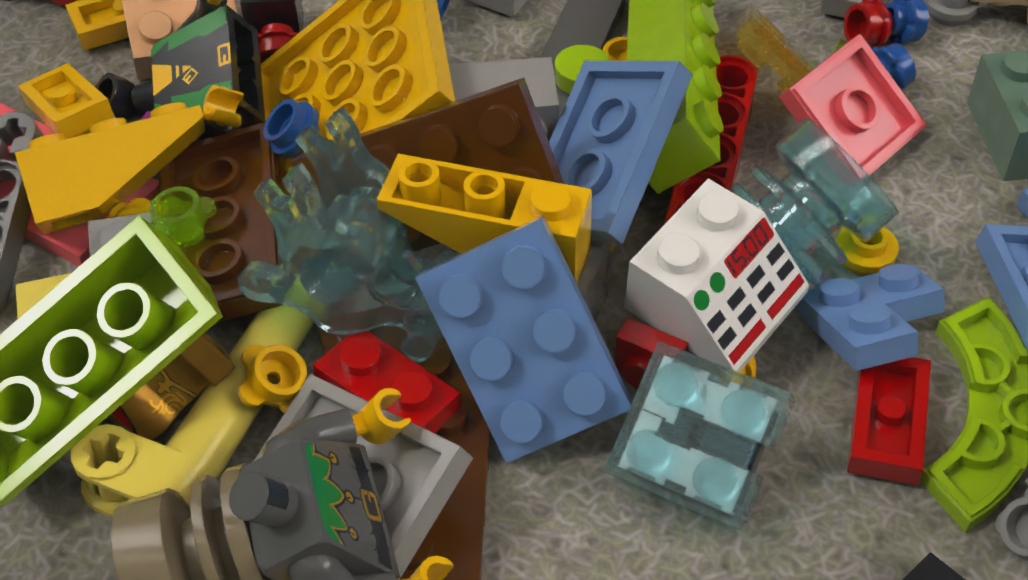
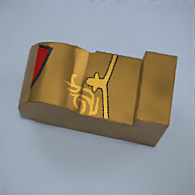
M205 332L111 413L108 418L129 432L154 440L170 426L179 412L211 382L217 386L236 366L227 351Z

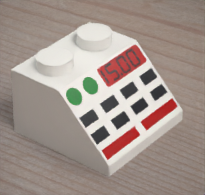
M708 178L630 260L624 308L655 329L688 342V350L734 380L805 296L809 284L765 212Z

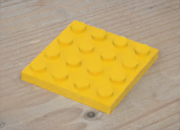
M338 0L261 64L265 121L272 110L286 99H293L296 102H308L317 109L319 114V133L313 145L305 152L455 101L437 0ZM298 153L289 158L280 157L285 231L298 221H303L311 215L289 161L299 155Z

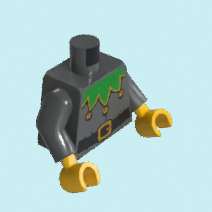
M394 388L380 390L357 414L351 415L345 408L294 422L265 443L261 458L242 468L239 477L231 488L229 506L232 513L238 519L248 521L257 565L265 576L273 580H443L453 569V563L447 558L431 556L421 563L409 579H398L400 574L365 446L356 444L357 436H362L372 444L383 445L391 441L408 426L411 418L393 422L387 419L381 411L390 407L402 396L400 391Z

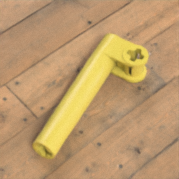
M303 255L294 259L287 269L290 303L257 312L228 354L236 368L217 386L211 382L202 391L166 445L129 432L121 426L106 424L96 426L70 450L71 463L77 475L82 478L81 493L87 506L96 512L113 518L114 510L121 503L166 488L179 492L190 506L191 485L197 478L210 475L219 479L264 405L261 404L257 408H250L239 398L238 389L245 382L246 370L241 362V354L248 346L253 344L262 345L264 348L269 345L279 344L290 347L297 352L316 321V316H319L337 286L338 280L331 267L312 256ZM270 374L268 375V380L270 383H278V380L274 376Z

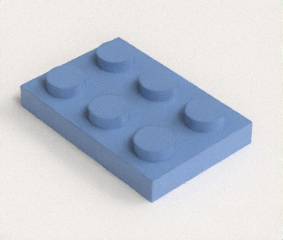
M584 61L549 144L564 184L592 189L590 241L615 244L624 243L693 76L680 61Z
M544 215L427 269L415 277L506 463L632 409L633 400Z

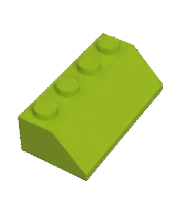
M140 215L0 334V506L2 507L7 505L223 317L211 286L178 245Z

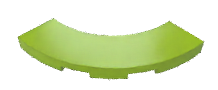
M989 296L938 322L935 333L954 356L965 382L967 416L964 429L956 442L936 462L923 469L919 480L965 533L986 520L1005 502L1018 485L1028 466V351L1017 330Z

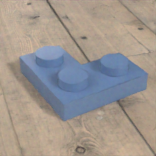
M892 264L881 268L879 273L855 279L835 278L827 280L820 287L807 291L797 304V311L810 328L855 371L918 356V331L909 325L907 321L945 312V289L914 265Z

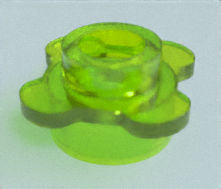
M183 186L172 187L162 191L154 197L149 206V213L153 220L151 224L171 238L176 244H182L183 246L195 245L204 238L203 227L207 219L217 211L213 199L209 197L199 198L195 190Z

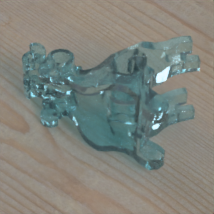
M344 107L333 112L324 124L334 141L324 138L313 125L301 130L294 139L316 170L320 184V195L313 178L302 163L292 167L282 180L291 196L283 193L271 178L261 182L253 194L274 226L278 239V255L282 263L278 266L262 261H250L237 278L238 287L247 298L254 301L280 303L296 308L308 315L319 328L327 333L339 335L357 334L381 326H396L405 329L407 338L401 344L400 350L414 362H425L431 357L438 342L444 336L415 277L419 273L461 253L447 249L440 252L434 260L419 257L412 250L408 242L407 224L378 210L376 199L390 171L385 164L370 154L362 142L355 122Z

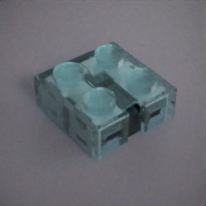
M658 341L603 472L742 531L764 480L763 477L755 473L763 451L767 449L775 452L796 400L791 392Z

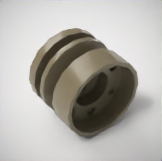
M242 463L227 468L221 475V483L210 475L197 478L191 485L190 506L179 492L171 488L121 503L114 510L111 524L112 558L117 580H273L265 576L257 565L248 521L238 519L232 513L229 506L231 488L239 477L242 468L247 464Z

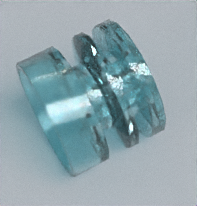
M805 117L775 146L779 158L789 171L788 174L779 180L766 169L755 164L749 172L767 193L757 202L738 182L729 191L765 212L805 279L818 288L829 277L810 257L815 251L821 248L841 267L848 261L843 248L834 237V234L841 227H844L858 239L867 243L896 217L899 211L867 172L823 129Z

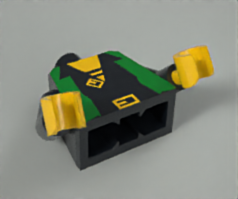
M197 0L195 10L174 33L156 42L151 49L153 80L132 88L131 96L136 110L140 115L144 116L147 111L151 112L157 107L170 103L182 102L186 104L187 108L200 105L205 124V132L201 135V140L224 135L234 129L266 122L258 30L227 6V0Z

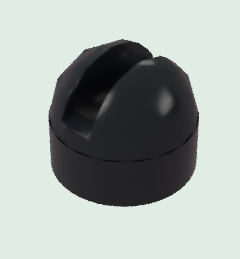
M113 73L103 75L95 88L108 98L115 118H125L127 120L138 112L131 96L132 88L135 84Z

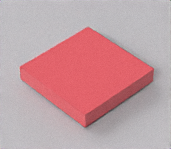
M861 34L848 41L778 96L841 183L849 189L862 183L927 126Z

